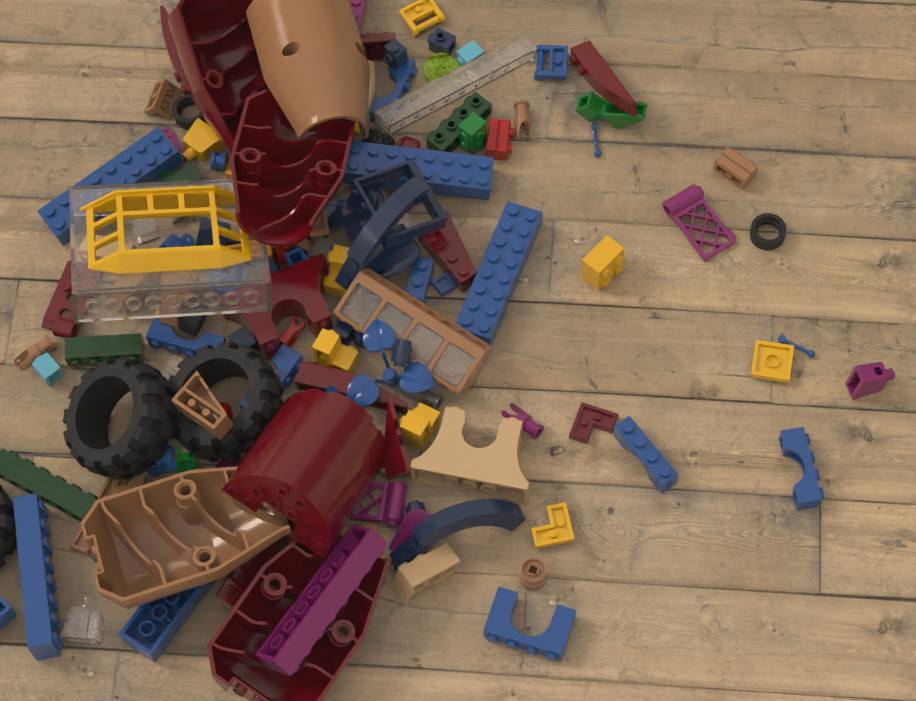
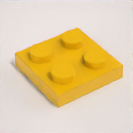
M756 340L750 377L789 383L794 345Z

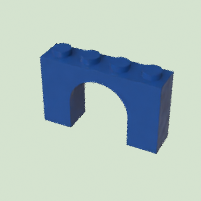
M498 586L483 630L486 640L492 643H504L511 649H524L526 653L531 655L540 654L550 661H562L576 619V610L557 604L547 630L537 636H526L519 633L511 622L518 601V592Z

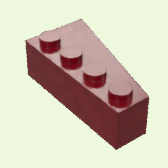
M446 210L445 213L448 218L445 228L420 236L418 241L442 270L449 274L457 284L458 289L463 293L471 288L477 272Z

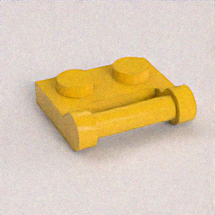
M418 0L399 10V15L414 37L419 35V32L437 23L446 21L443 13L433 0ZM435 14V17L417 26L415 25L416 22Z

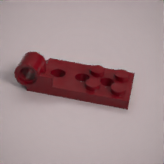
M68 260L43 317L41 327L52 330L53 335L57 337H77L104 271L93 272L91 269H88V265ZM77 280H84V283L82 285H75V282ZM72 295H76V296H77V299H76L75 301H73V302H69V301H68V298H69L70 296H72ZM63 312H70V315L67 318L61 317V314Z

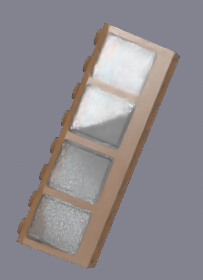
M369 268L359 271L333 314L338 316L339 320L349 323L356 331L364 333L375 320L387 323L395 334V343L397 338L412 341L411 346L413 348L410 363L419 362L425 365L433 380L445 385L452 393L460 394L474 386L493 349L492 346ZM393 347L386 350L392 352Z

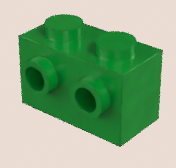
M474 112L458 125L459 145L462 150L474 155L484 147L487 141V122Z

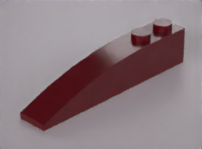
M164 5L160 6L161 25L169 58L175 71L173 75L177 83L181 82L183 94H191L168 23L169 14Z
M589 40L571 47L570 62L573 66L577 67L579 75L583 76L592 88L607 101L634 117L637 116L636 101Z
M301 361L295 384L298 390L320 389L326 392L329 385H332L340 394L347 397L348 386L357 375L336 369L330 365L321 366L313 361ZM378 386L379 397L369 406L387 410V400L389 397H392L395 412L405 415L408 413V404Z

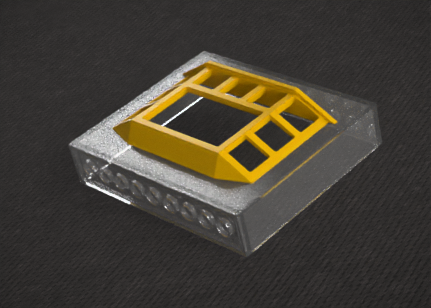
M232 178L69 186L74 322L271 311V278L266 244L250 238L241 228L240 233L220 227L217 224V216L237 223L235 214L226 211L228 209H236ZM211 215L213 245L125 249L123 220ZM95 216H107L95 222ZM117 221L118 230L96 241V230ZM219 235L241 242L242 253L220 245ZM118 240V251L96 261L97 249Z

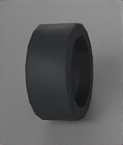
M191 94L179 97L172 108L176 124L186 130L191 128L197 118L206 122L201 113L191 119H185L180 116V111L184 107L195 105Z
M763 213L752 221L750 240L759 249L766 251L777 249L784 242L787 231L786 224L778 215ZM763 224H770L779 230V235L775 239L767 240L757 234V228Z

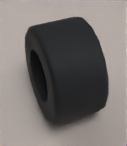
M192 299L182 315L179 330L192 336H197L205 322L209 306Z

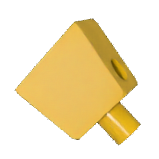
M197 118L182 140L186 151L181 156L188 163L194 157L205 162L211 158L212 152H219L224 146L212 128Z

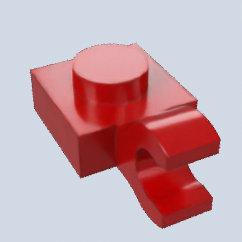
M296 316L293 317L291 326L280 335V345L284 344L291 348L299 338L298 334L306 328L305 321L300 325H296L298 318Z

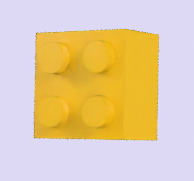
M607 235L582 259L581 278L598 291L602 287H606L610 283L611 278L615 274L618 275L624 268V248Z

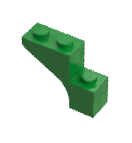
M590 92L579 96L575 112L589 122L604 118L615 128L620 129L644 121L648 105L644 102L636 101L637 116L634 117L606 99Z

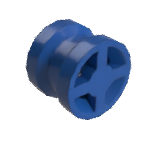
M212 152L210 159L211 170L221 169L226 171L228 153L218 154L217 152Z

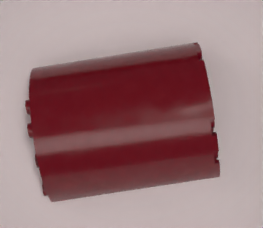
M307 389L305 392H296L284 401L222 488V491L255 513L264 501L298 524L290 535L292 538L317 555L325 558L378 474L381 465H383V444L385 442L383 434L374 425L373 417L362 406L342 394L331 391V393L321 392L320 389Z

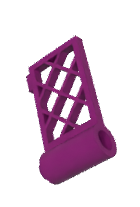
M693 184L662 202V207L667 216L674 220L705 262L734 245L736 236L731 229L727 230L704 200L702 188ZM702 205L706 210V216L695 214L696 208ZM683 216L692 217L691 224H683L679 218ZM694 218L705 220L703 228L693 226ZM707 221L715 222L717 229H707ZM691 230L701 231V239L693 238ZM704 233L715 234L714 242L703 240ZM717 236H725L729 242L725 244L716 243ZM702 244L713 246L712 252L706 255L702 250Z
M372 482L363 498L369 495L373 502L365 508L359 502L358 505L362 510L357 514H352L349 520L384 522L387 527L397 528L403 520L408 486L402 482ZM375 489H383L382 495L376 500L370 494ZM377 505L380 509L379 516H370L367 511Z

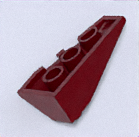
M389 397L387 400L384 465H381L383 477L387 476L388 481L411 475L392 397Z

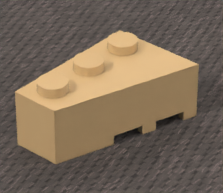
M447 543L441 546L436 545L428 553L419 554L413 561L401 564L397 568L398 571L391 590L405 607L409 604L411 597L417 593L420 596L424 594V588L433 583L437 585L456 572L460 560Z

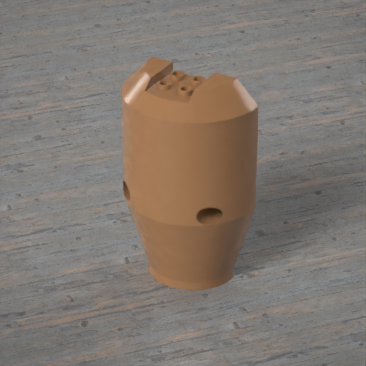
M253 0L246 14L264 81L294 128L297 138L301 139L309 129L319 123L338 118L360 122L363 125V137L367 138L369 135L367 120L370 67L350 0Z
M238 466L188 470L98 499L82 520L81 526L85 541L93 557L97 558L98 561L96 563L98 572L93 573L100 596L126 609H130L222 579L282 537L292 534L287 517L264 501L255 513L222 491V488Z

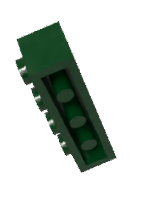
M477 92L466 97L459 108H455L447 119L441 121L435 131H431L426 138L427 148L435 151H454L459 146L458 125L472 112L486 120L492 114V103Z
M142 333L65 338V360L68 367L79 368L87 365L97 367V363L122 357L144 362L145 341Z

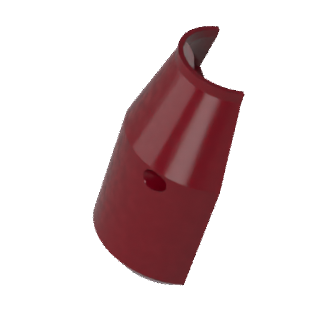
M179 0L168 18V23L194 104L231 156L246 97L268 88L264 81L246 14L253 0Z
M269 88L246 97L230 156L236 201L235 217L242 231L250 238L262 244L276 247L292 246L305 240L311 233L315 222L341 187L356 121L345 118L324 121L309 129L301 139H298L294 128Z
M339 534L325 558H322L297 540H294L262 566L208 643L207 652L212 677L215 682L226 692L230 687L233 688L235 694L245 697L249 701H322L366 636L387 567L392 559L379 557L376 559L370 572L365 574L360 581L359 587L348 597V602L337 612L335 620L329 623L324 630L323 636L312 646L310 654L301 661L299 669L291 676L271 670L255 655L343 536ZM269 584L275 586L277 591L271 590ZM337 632L345 634L346 637H340Z

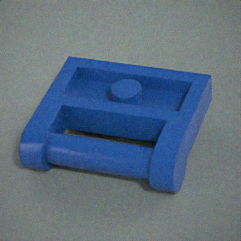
M537 45V65L534 79L537 81L544 79L566 80L568 46ZM545 54H550L549 71H543Z

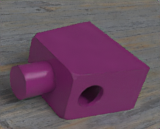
M882 362L857 365L854 367L845 385L852 400L883 390L889 380L895 379V372L892 368L885 369Z

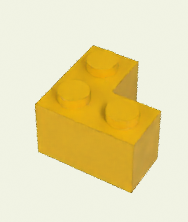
M335 244L333 250H330L328 253L327 261L330 264V272L323 281V286H325L326 294L342 298L347 291L335 282V279L348 257L347 252L350 249L348 247Z
M322 329L312 346L315 362L321 366L330 365L352 374L360 361L357 349L349 345H342L340 335L333 330Z
M419 403L417 408L414 407L412 411L409 410L406 416L403 415L399 421L403 442L423 451L441 421L440 412L423 403Z

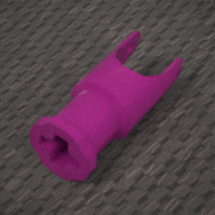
M510 403V408L518 415H510L505 410L501 411L504 418L515 417L523 421V430L530 434L533 440H536L544 430L542 424H537L529 414L514 403Z

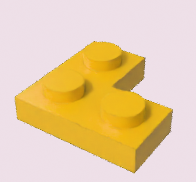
M566 502L546 506L550 524L531 528L535 549L574 542V534Z

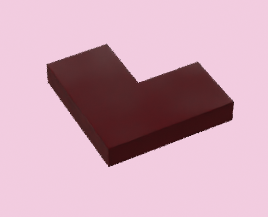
M582 402L570 431L569 439L588 444L593 428L612 433L619 414Z

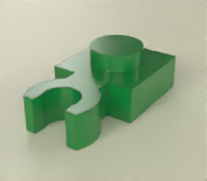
M178 447V459H175L177 474L188 470H196L195 457H192V453L189 451L182 453L181 448Z

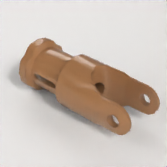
M527 100L515 101L513 104L516 110L514 117L515 138H519L520 129H523L526 132L527 141H530L531 119L530 115H528L530 103Z
M46 335L45 339L36 345L33 344L14 359V363L19 365L21 371H25L32 366V363L38 356L56 349L57 346Z

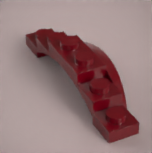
M287 517V520H288V523H289V526H290L291 520ZM284 537L226 575L224 583L215 596L230 607H234L262 566L275 556Z

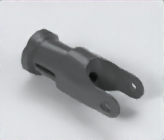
M399 386L401 393L419 403H425L435 410L439 409L444 399L443 395H437L430 391V389L412 394L403 391Z

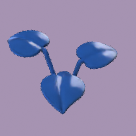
M375 320L364 332L363 344L371 352L381 351L386 365V369L382 373L383 379H373L371 381L366 374L358 375L350 382L347 389V397L360 406H369L379 397V388L374 383H381L383 385L386 383L389 387H394L399 383L403 391L412 394L427 391L434 387L436 383L428 368L422 363L413 362L406 365L403 371L404 374L399 375L395 369L390 367L384 349L393 347L395 334L387 323Z

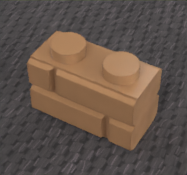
M729 147L714 162V170L742 190L746 188L757 174L758 167H756L752 160H746L739 151L732 150Z

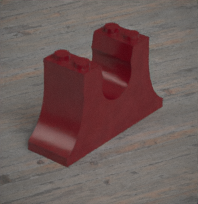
M323 253L217 296L224 318L245 326L256 341L261 355L266 361L272 360L281 347L277 325L283 319L290 316L304 319L308 323L310 332L316 339L322 329L329 331L333 326L332 316L323 299V281L325 276L329 275Z

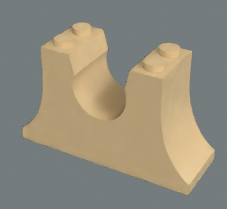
M456 406L445 407L440 430L434 442L426 452L411 462L412 482L528 505L529 482L523 476L518 464L523 440V421L515 417H503L497 428L498 433L495 441L487 447L475 448L465 442L467 438L465 410Z

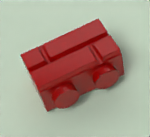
M489 119L485 149L486 157H494V160L506 161L508 160V154H512L513 143H510V138L514 139V128L511 127L510 120Z

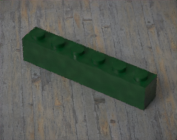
M3 448L1 449L0 479L28 494L37 493L40 500L43 499L48 505L82 522L98 499L91 492H83L78 485L66 483L67 481L63 477L51 475L48 469L42 466L41 468L36 467L35 463L27 458L25 460L21 459L13 450L8 452Z

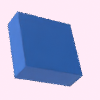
M447 272L431 281V285L441 297L446 296L457 288V284Z

